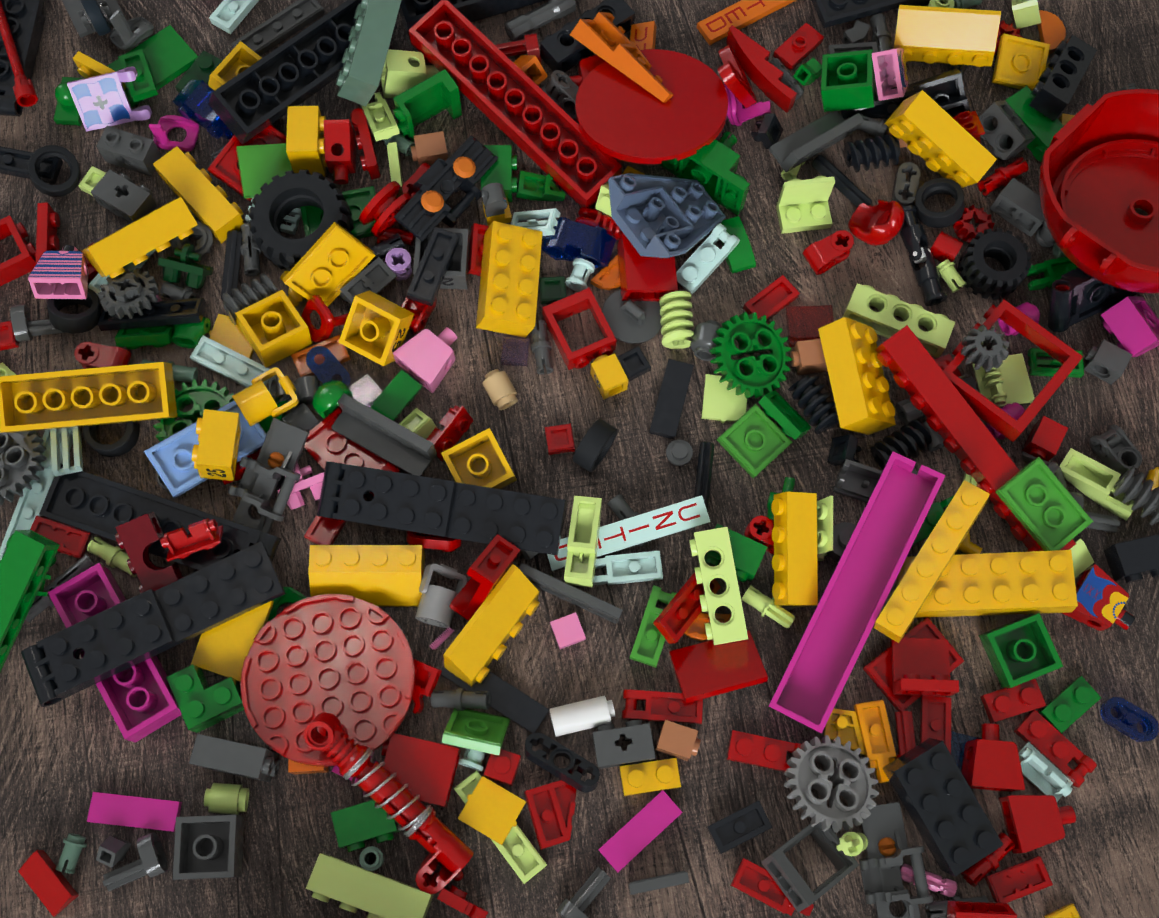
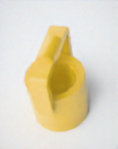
M277 367L257 376L251 381L252 385L232 396L250 427L271 415L273 418L278 417L299 403L295 394V386L290 378L284 376ZM275 375L278 376V382L285 393L290 395L292 399L280 407L277 406L263 383Z

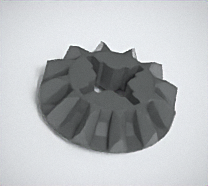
M196 221L198 225L192 228L194 232L192 236L197 240L195 253H199L202 256L206 252L210 253V247L214 244L213 234L207 225ZM178 236L172 239L174 250L175 248L182 249L186 243H190V236L182 240Z

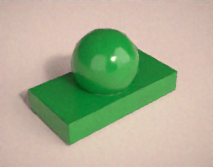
M62 77L61 84L55 89L57 105L53 120L56 124L81 126L82 120L67 82L85 78Z

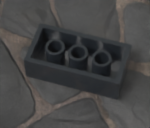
M929 738L883 767L885 774L941 871L956 877L1003 846L1002 841L942 740Z

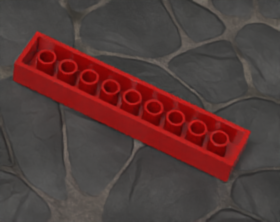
M441 0L408 30L411 44L419 52L423 53L424 57L440 72L446 69L459 87V90L547 175L550 174L553 180L581 207L590 208L597 201L601 186L608 183L610 177L622 175L623 166L612 156L600 151L599 146L592 141H588L580 130L579 124L448 0Z

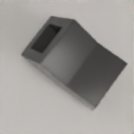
M856 20L853 28L844 31L841 41L844 44L863 43L871 25Z
M109 836L99 846L96 861L113 868L118 861L124 860L131 843L117 836Z

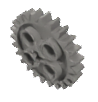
M825 735L821 742L817 736L810 743L805 741L800 745L801 749L797 748L792 753L794 757L787 761L791 768L784 772L785 776L791 778L784 783V787L792 789V792L786 797L787 799H796L797 801L793 806V810L802 808L801 819L803 820L810 816L812 818V827L821 822L822 831L824 832L831 825L834 833L842 830V826L845 831L853 828V824L857 827L863 823L862 818L866 819L871 815L868 809L871 810L876 806L872 798L879 795L878 791L872 789L873 786L879 783L878 780L870 778V774L875 771V768H866L865 766L869 758L860 759L861 749L858 748L854 752L850 750V741L842 746L838 736L832 743L828 735ZM814 761H818L822 764L823 771L819 770L815 766ZM842 768L850 772L851 778L844 775ZM811 788L819 792L820 799L812 795ZM839 796H842L847 800L848 807L844 806L840 802ZM828 799H829V807H830V808L827 807V800H828Z

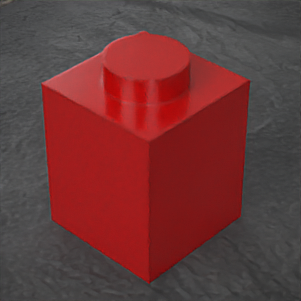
M1043 416L1034 425L1022 451L1049 461L1056 455L1068 428Z
M501 749L499 756L490 754L483 775L486 778L513 786L522 758L520 755Z

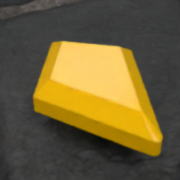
M834 708L825 725L824 736L828 735L832 741L837 736L840 737L842 746L850 741V750L855 751L860 748V755H864L865 751L856 711Z

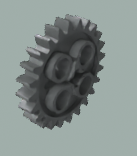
M35 430L0 433V506L3 505L5 499L12 503L14 494L23 497L22 489L26 487L31 490L32 486L29 482L40 479L35 474L37 471L44 470L39 463L47 459L41 454L46 450V447L41 444L44 440L38 436Z

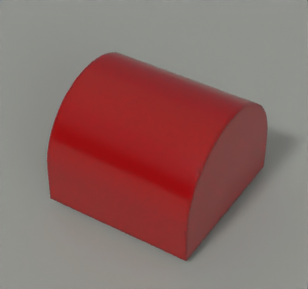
M941 231L930 250L933 258L943 262L949 259L950 262H953L964 242Z

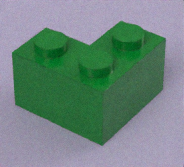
M194 664L166 677L188 730L199 733L244 710L241 685L239 681L232 677L209 687L202 669Z

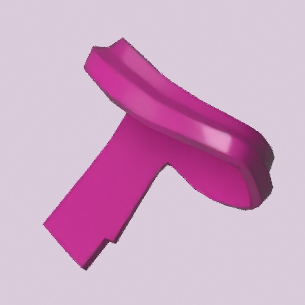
M724 83L728 95L727 116L732 125L738 127L749 119L771 113L770 100L763 103L761 101L747 109L743 108L741 102Z
M166 115L160 118L158 124H149V128L154 135L153 140L158 148L172 150L178 146L182 152H190L194 149L199 135L198 123L182 116ZM173 128H183L187 135L182 142L170 141L168 138L169 131Z

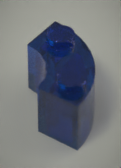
M190 80L173 100L179 107L178 112L186 119H193L207 129L214 138L219 139L223 137L231 139L234 134L208 105L214 90L203 80Z
M566 217L558 218L557 226L553 227L556 230L555 235L542 236L541 250L553 259L574 261L576 258H582L593 263L595 268L608 266L616 242L615 238L607 234L606 229L571 221Z

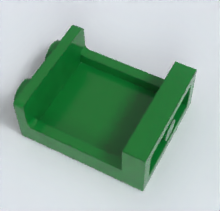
M446 69L393 98L395 104L393 112L398 120L399 132L402 136H407L413 142L415 136L414 127L445 109L453 119L462 116L459 87Z

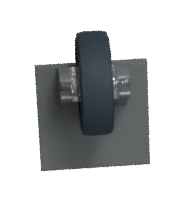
M62 0L80 38L97 32L99 36L111 32L110 26L112 25L109 18L117 10L124 16L116 0Z

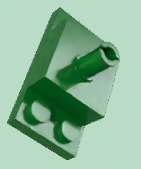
M724 132L719 141L715 139L710 145L703 146L697 150L696 154L679 161L676 158L664 160L662 164H659L679 178L697 180L712 200L738 216L743 210L750 183L743 176L736 174L740 155L731 150L737 143V138L732 134L728 139L727 137L730 135V132Z

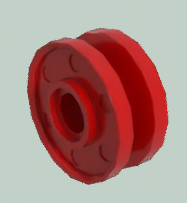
M392 181L382 188L366 205L359 217V221L363 225H368L376 220L371 229V233L376 237L382 235L397 222L394 216L412 198L409 193H404L396 198L401 188L400 184L396 181Z

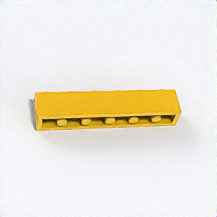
M966 480L963 481L875 621L874 629L900 643L984 508L990 496L989 493Z

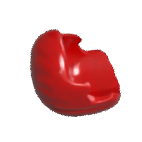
M878 200L879 203L875 206H870L866 203L860 204L848 222L850 232L861 241L870 245L877 246L888 243L899 233L904 222V209L895 200Z

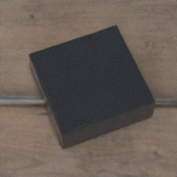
M639 346L617 356L629 381L651 371V366Z

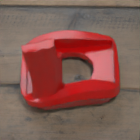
M313 295L307 302L301 317L308 326L311 340L320 343L329 339L334 327L345 325L349 313L333 317L319 295ZM313 310L321 318V327L319 329H316L310 320V314Z

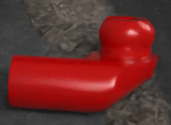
M392 227L377 238V244L399 233L403 243L412 246L415 235L411 232Z

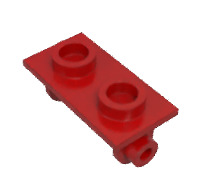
M965 111L952 117L981 144L980 136L984 135L985 131L976 111Z
M455 405L454 408H449L446 415L439 422L444 427L443 431L435 427L426 439L434 444L437 451L436 456L440 461L444 460L441 453L455 446L474 421L463 406L458 407Z
M206 518L188 525L190 535L187 534L184 527L165 533L164 537L160 538V542L163 548H169L166 558L167 562L177 558H186L191 553L202 549L209 550L214 548L217 544L221 543L223 526L218 527L215 519L210 520Z

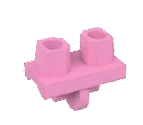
M297 463L295 472L299 473L301 477L294 484L287 502L291 510L305 505L300 491L309 487L315 501L320 499L324 472L304 479L303 476L313 473L312 468L308 465L300 469Z

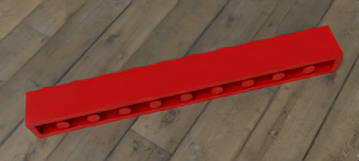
M906 325L875 349L878 353V360L883 366L888 367L892 371L897 385L905 388L911 396L910 401L913 406L925 414L928 425L932 430L938 431L944 439L943 443L947 450L955 453L961 461L960 466L963 471L975 479L978 483V488L990 494L989 499L994 504V511L999 517L1008 522L1013 536L1025 544L1028 548L1027 552L1044 551L995 492L1020 470L912 330ZM1072 539L1060 550L1071 549L1076 545L1075 541Z

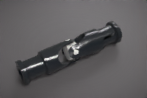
M916 206L903 207L904 222L900 235L904 246L909 252V259L918 286L922 287L925 295V305H938L944 302L948 296L947 293L943 292L939 282L941 276L932 252L928 247L923 226L917 220L915 214L917 211ZM919 263H926L922 269L918 265Z

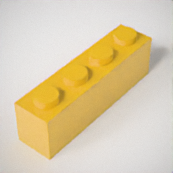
M176 146L154 162L153 166L160 178L178 197H182L186 206L202 223L210 228L212 234L222 244L227 239L228 231H239L241 229V225L244 224L241 216L244 213L235 202L230 204L226 199L228 198L227 194L219 185L215 187L211 183L213 180L205 169L199 170L195 166L197 162L189 152L183 153Z
M783 492L774 494L771 506L772 513L774 514V528L772 530V540L774 542V556L772 558L774 584L772 595L774 597V605L818 606L817 493Z

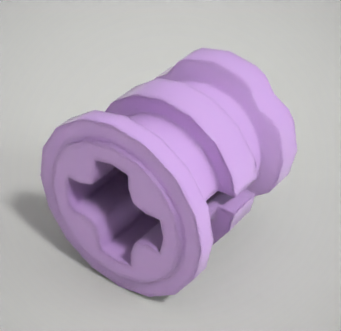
M391 249L385 257L386 265L396 274V280H406L412 274L411 256L406 249Z

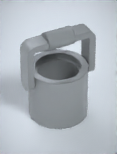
M428 564L425 567L419 587V592L422 595L415 619L436 627L450 628L454 610L449 605L466 585V576L444 564ZM433 571L449 579L458 580L456 591L436 585H429Z

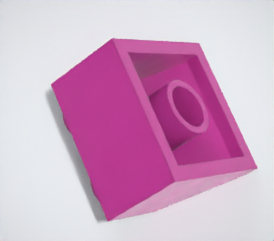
M1128 296L1101 314L1105 320L1103 321L1105 329L1110 334L1114 333L1119 341L1117 343L1118 347L1132 354V357H1138L1159 346V319L1143 296Z

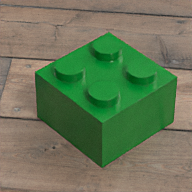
M873 49L823 55L821 95L824 112L874 107L875 74L872 61Z
M1040 613L1027 615L978 635L1002 688H1012L1064 667Z

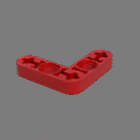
M727 45L718 51L723 65L717 69L725 85L747 109L755 104L757 99L734 50L730 45Z

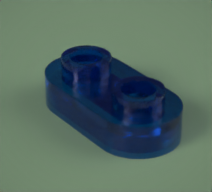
M317 346L307 353V365L322 383L332 381L333 376L340 375L342 382L348 387L350 386L351 379L349 373L327 348ZM323 355L325 357L324 363H315V357Z
M1113 697L1102 703L1100 714L1104 722L1137 742H1146L1153 740L1158 735L1159 725L1157 720L1151 714L1124 698ZM1112 708L1116 709L1118 713L1117 717H1114L1111 714ZM1137 723L1142 725V733L1137 730Z

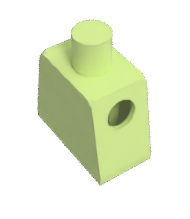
M388 49L381 75L384 99L396 97L439 73V70L433 65H425L424 54L421 52Z

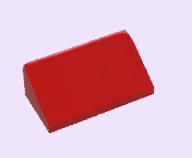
M36 850L18 872L51 915L55 917L79 895L64 875L55 869L56 865L44 850Z

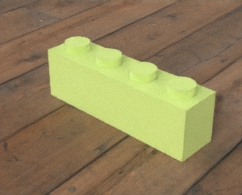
M319 853L306 889L313 891L311 897L327 903L330 898L341 902L339 907L344 910L356 913L357 909L369 912L367 918H425L434 895L324 853Z

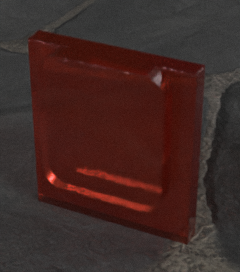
M832 305L786 307L789 347H795L798 341L820 339L818 329L834 322Z

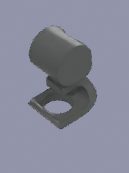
M275 375L268 382L270 394L278 405L282 401L291 399V397L285 393L278 382V376ZM303 376L292 382L296 388L295 394L299 400L298 405L302 403L305 405L312 404L313 395L319 387L318 377Z

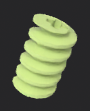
M669 292L659 300L661 307L660 315L662 317L660 323L663 326L661 328L663 336L661 340L662 345L666 348L684 349L690 347L692 341L688 339H691L694 335L693 331L688 330L694 327L693 322L689 320L693 317V313L687 311L692 308V303L688 301L692 298L690 292Z

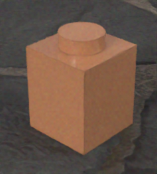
M443 131L414 136L415 146H410L413 162L418 161L419 166L422 163L432 165L438 158L445 161L448 159Z
M820 339L796 342L793 351L790 352V357L792 358L791 365L796 367L797 375L827 372Z
M665 720L655 751L688 761L691 755H697L701 739L696 738L698 730Z

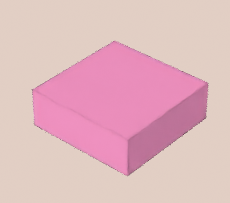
M576 612L550 622L559 649L586 640Z

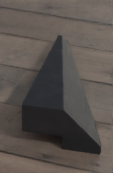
M956 68L909 84L904 97L879 101L877 95L874 96V107L840 111L844 119L851 118L859 113L870 118L888 120L903 100L922 90L951 117H955L961 112L970 111L968 98L965 96L962 72Z

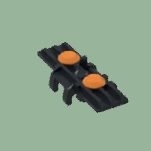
M471 135L446 161L438 158L413 184L412 189L417 193L394 218L422 242L441 221L449 227H454L457 224V219L472 202L481 198V191L475 184L496 163L498 157ZM459 190H462L466 195L451 210L445 202L454 192L457 193Z

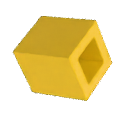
M615 353L609 356L606 354L601 355L591 363L590 373L603 400L627 390L629 380Z

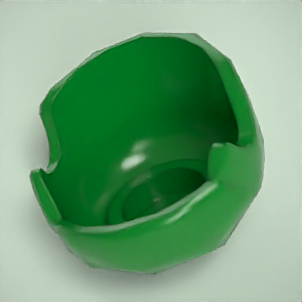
M337 380L328 381L318 387L313 395L312 405L322 418H326L340 406L338 400L344 393L350 397L353 394L345 383Z

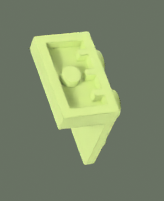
M817 176L806 180L796 178L784 182L776 206L781 234L831 228L833 223L828 199L835 184V177Z

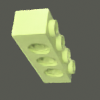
M858 283L843 314V317L873 327L876 334L888 339L908 325L929 354L936 358H939L946 349L955 325V321L950 320L943 314H934L924 310L920 305L906 303L895 295H886L876 291L872 286ZM869 306L876 307L879 312L871 310ZM894 316L901 317L903 322L896 320ZM918 325L926 327L928 331L921 330Z
M728 527L694 532V539L689 540L692 556H698L699 567H695L694 570L697 584L703 583L704 595H699L702 612L708 611L709 623H704L707 640L713 639L714 645L747 640L748 634ZM709 551H716L721 557L720 564L714 567L707 565L704 559L705 554ZM719 578L725 582L726 589L724 593L717 595L710 590V582L713 579ZM720 606L727 607L731 612L730 619L725 623H721L715 618V611Z

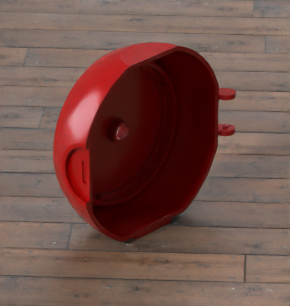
M1131 89L1104 94L1093 106L1090 104L1084 106L1053 136L1040 166L1039 192L1041 208L1046 225L1054 241L1066 257L1082 271L1105 284L1119 289L1159 294V90ZM1134 208H1141L1148 213V215H1140L1134 210Z

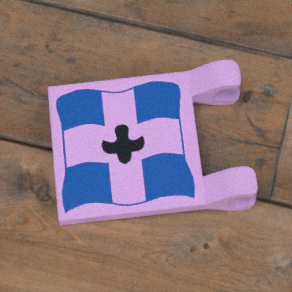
M131 66L116 72L67 82L86 132L105 128L106 126L150 119L152 111L149 105L131 109L121 83L136 80L138 73L135 67Z

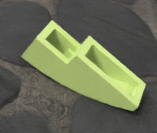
M1070 448L1060 464L1064 478L1091 500L1127 521L1133 512L1131 508L1134 501L1131 500L1124 504L1122 502L1125 496L1124 493L1116 497L1113 495L1116 489L1115 484L1121 474Z
M574 496L564 572L565 583L571 586L593 588L602 498Z

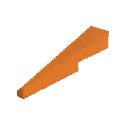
M598 12L593 20L580 19L570 36L665 103L674 95L661 84L663 80L660 76L656 75L654 77L649 71L651 64L635 43L624 35L625 30L620 26L617 28L613 24L615 17L611 13Z

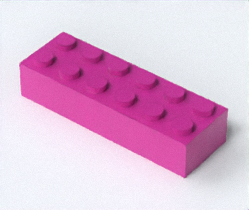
M100 563L48 592L66 628L126 601L111 571ZM82 651L80 653L82 658L85 654V651ZM156 655L96 683L125 740L136 743L182 715L166 677L168 676Z

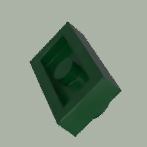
M203 50L175 86L177 92L198 103L208 91L210 74L223 60Z

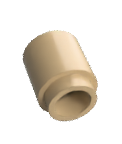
M495 369L485 375V380L482 384L494 406H497L499 410H505L517 403V392L506 371Z

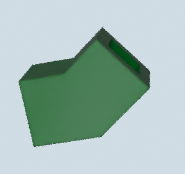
M812 58L807 63L801 64L793 77L803 86L810 85L821 76L822 65L815 58Z

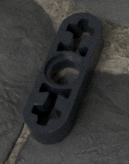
M532 733L526 738L524 753L528 760L581 792L588 793L597 788L600 771L596 765L543 733ZM539 743L543 745L542 750L538 749L536 752L532 750L533 746H537ZM547 754H550L549 760H546ZM563 756L569 760L570 765L566 768H558L553 761L555 758ZM574 765H578L577 771L574 770ZM587 773H590L591 779H587L585 782L581 780L582 775L585 776Z

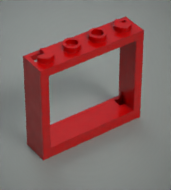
M1003 299L998 307L993 304L983 317L987 320L983 324L987 330H990L1000 318L1062 364L1021 416L1015 420L953 373L967 357L961 355V350L964 347L961 345L962 341L952 352L955 355L954 359L951 362L946 359L940 368L976 415L1010 441L1014 442L1081 361L1083 356ZM977 323L973 328L978 330L982 325Z

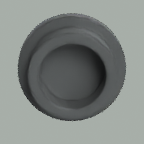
M680 439L669 443L666 449L668 461L675 466L686 465L690 462L693 455L691 445Z

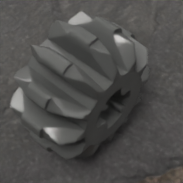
M984 324L978 330L973 328L968 332V336L962 340L961 345L964 347L961 350V355L968 356L966 364L973 362L975 364V371L979 370L981 366L985 372L990 371L993 367L997 369L1009 355L1007 348L1010 342L1002 340L1005 332L995 333V326L991 327L990 330H987Z

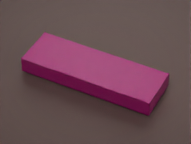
M662 790L598 851L618 873L683 812Z
M93 792L87 822L175 832L176 817L180 816L182 802Z

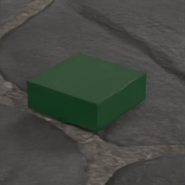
M565 276L539 277L541 305L551 304L566 297Z

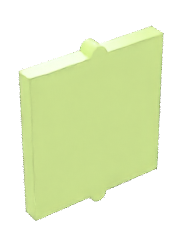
M706 374L701 419L718 420L723 424L726 421L736 422L746 413L747 398L745 393L737 396L736 387L727 390L729 382H719L722 376Z

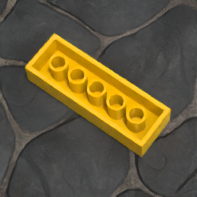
M155 362L0 376V433L177 417L172 363Z
M1071 550L954 555L915 618L1073 612L1078 603ZM916 556L906 557L896 578L897 586Z

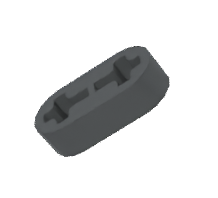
M912 162L901 164L895 175L892 200L899 202L902 207L913 205L920 180V169L916 164ZM905 172H909V175L911 177L909 182L905 181ZM903 190H907V192H906V198H908L907 200H903V199H902L903 197H902L901 194H902Z

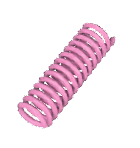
M451 628L445 629L442 632L443 634L439 635L437 640L435 639L429 645L431 649L436 650L455 630Z

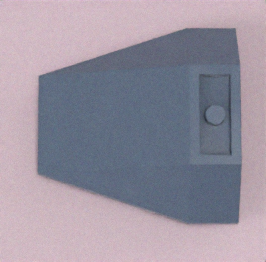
M633 173L613 176L608 180L612 219L640 256L670 258L685 254L726 217L697 180Z

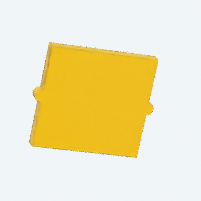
M218 314L213 329L209 331V338L251 359L254 350L242 333L237 318V325H234L229 316Z
M482 776L473 793L467 796L468 801L458 819L502 845L511 828L517 825L516 820L526 801Z

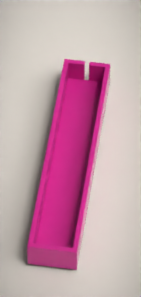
M892 452L769 704L770 708L821 734L946 476L924 465H921L916 475L912 473L916 462L895 452Z

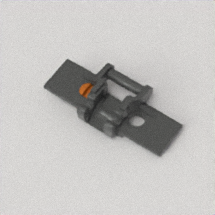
M273 418L257 460L242 457L239 465L246 469L241 482L238 485H231L228 491L230 495L242 497L232 522L269 534L274 520L283 521L285 517L283 512L294 484L301 477L299 473L295 472V467L309 432ZM281 475L286 476L272 508L269 503ZM253 505L256 506L258 513L262 515L260 519H255L251 515Z
M900 802L876 805L871 810L868 809L871 815L866 819L862 818L863 823H861L863 834L868 839V847L865 852L866 858L859 859L866 904H874L877 918H921L918 905L934 902L933 895H929L922 853L925 852L924 846L908 847ZM910 855L917 896L909 895L908 890L903 887L900 865H903V856ZM901 900L904 904V912L898 917L893 916L890 913L889 905L891 902Z

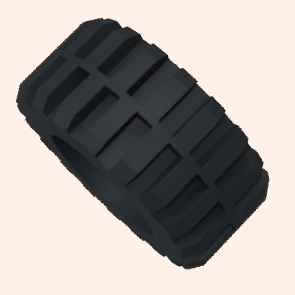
M300 169L299 173H294L291 170L286 171L285 176L279 177V175H276L272 178L273 182L269 185L265 183L260 188L261 194H255L252 200L255 207H250L249 217L251 218L249 228L253 234L252 237L267 259L280 269L285 268L287 271H290L334 222L350 234H352L350 231L354 229V221L351 218L352 213L342 192L331 179L324 178L323 174L313 172L311 175L309 170ZM301 206H314L324 211L321 224L309 236L300 239H289L281 236L280 226L284 221V217L293 209Z

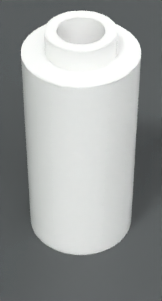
M605 695L549 709L555 737L611 724V718L616 717L612 700L607 701Z

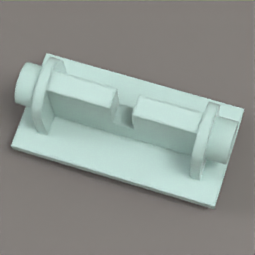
M1027 742L1019 751L1022 774L1044 795H1053L1057 802L1062 796H1068L1073 790L1071 787L1073 782L1030 742Z

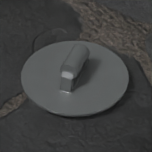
M620 289L612 293L603 305L602 312L615 338L631 344L643 343L655 337L662 327L660 323L662 318L660 315L661 307L658 301H622Z

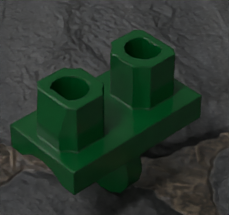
M186 243L182 249L175 248L174 255L179 256L180 259L170 256L167 258L159 257L158 265L163 266L164 281L179 283L181 271L188 272L186 286L199 289L203 288L206 276L213 273V267L193 262V260L200 261L202 257L201 254L195 253L193 244Z

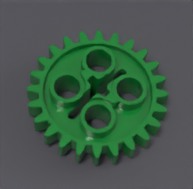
M747 312L740 314L739 317L735 315L730 318V321L727 320L722 323V327L715 331L719 337L712 339L717 347L709 350L710 353L716 355V358L712 359L710 363L718 364V368L713 372L714 374L721 373L723 375L719 380L720 383L724 381L729 382L727 390L736 387L737 396L745 393L746 398L753 395L755 398L761 397L763 394L766 395L772 392V389L780 388L779 382L787 379L783 373L791 370L785 365V363L792 361L791 357L786 356V352L790 351L791 347H784L783 344L788 340V337L781 338L779 335L783 329H773L775 321L766 323V315L759 318L756 312L749 316ZM758 336L762 340V345L758 342ZM734 339L739 343V349L735 346ZM767 350L771 352V354H762L758 357L749 356L738 360L731 359V356H741L745 353L754 354ZM763 362L767 365V371L763 367ZM739 365L744 368V375L740 372Z
M195 379L192 381V387H188L183 382L181 391L174 388L177 417L157 419L160 423L153 425L156 431H159L156 438L159 441H163L197 422L198 417L203 418L204 409L222 408L234 401L232 397L234 394H229L227 387L220 389V385L216 381L211 387L207 379H204L201 386H199ZM194 404L190 411L183 412L185 406Z

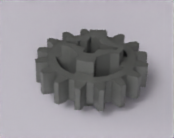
M127 268L124 274H120L113 279L107 277L108 284L101 285L102 292L98 293L104 310L108 311L110 316L117 314L119 319H122L124 315H128L129 319H132L134 313L142 316V310L145 308L151 310L150 303L157 302L156 295L160 294L154 277H150L148 271L141 274L139 268H136L131 273Z

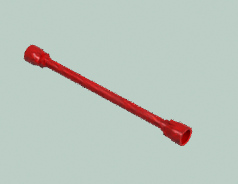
M0 0V32L15 77V85L13 86L15 98L18 105L30 107L38 102V97L32 80L27 79L24 74Z

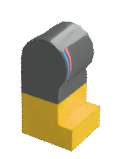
M490 183L484 186L481 190L487 226H490L493 221L505 224L511 223L512 215L503 185L500 183Z

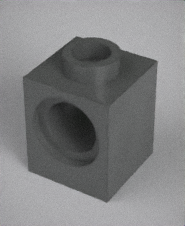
M1104 339L1097 347L1092 345L1084 358L1088 360L1084 370L1112 385L1122 376L1132 354Z

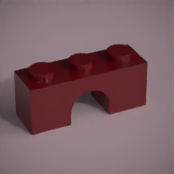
M154 512L147 513L115 527L118 532L115 534L116 541L121 549L125 548L129 556L127 560L128 567L133 575L137 574L140 580V593L149 589L156 591L184 578L177 563L168 567H159L150 560L149 549L151 545L160 540L161 537H164Z

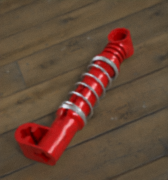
M328 712L318 714L304 731V739L307 745L314 750H321L322 752L326 750L328 758L332 755L331 761L333 763L339 762L337 764L339 774L345 780L353 777L351 786L358 785L364 791L363 797L370 796L375 801V808L385 810L387 812V819H394L399 824L398 829L405 830L404 835L410 840L418 841L429 852L416 874V884L421 891L428 894H435L441 891L466 866L472 858L474 851L436 817V811L431 805H423L418 800L420 795L414 796L407 790L408 784L403 786L395 778L396 773L391 775L383 767L385 762L379 763L375 761L372 763L370 757L373 751L370 748L358 743L354 745L353 742L355 740L353 738L349 740L348 733L343 735L344 729L341 728L340 721L334 714ZM317 726L324 727L328 731V736L321 735L317 730ZM438 862H440L442 866L439 873L431 875L435 871Z

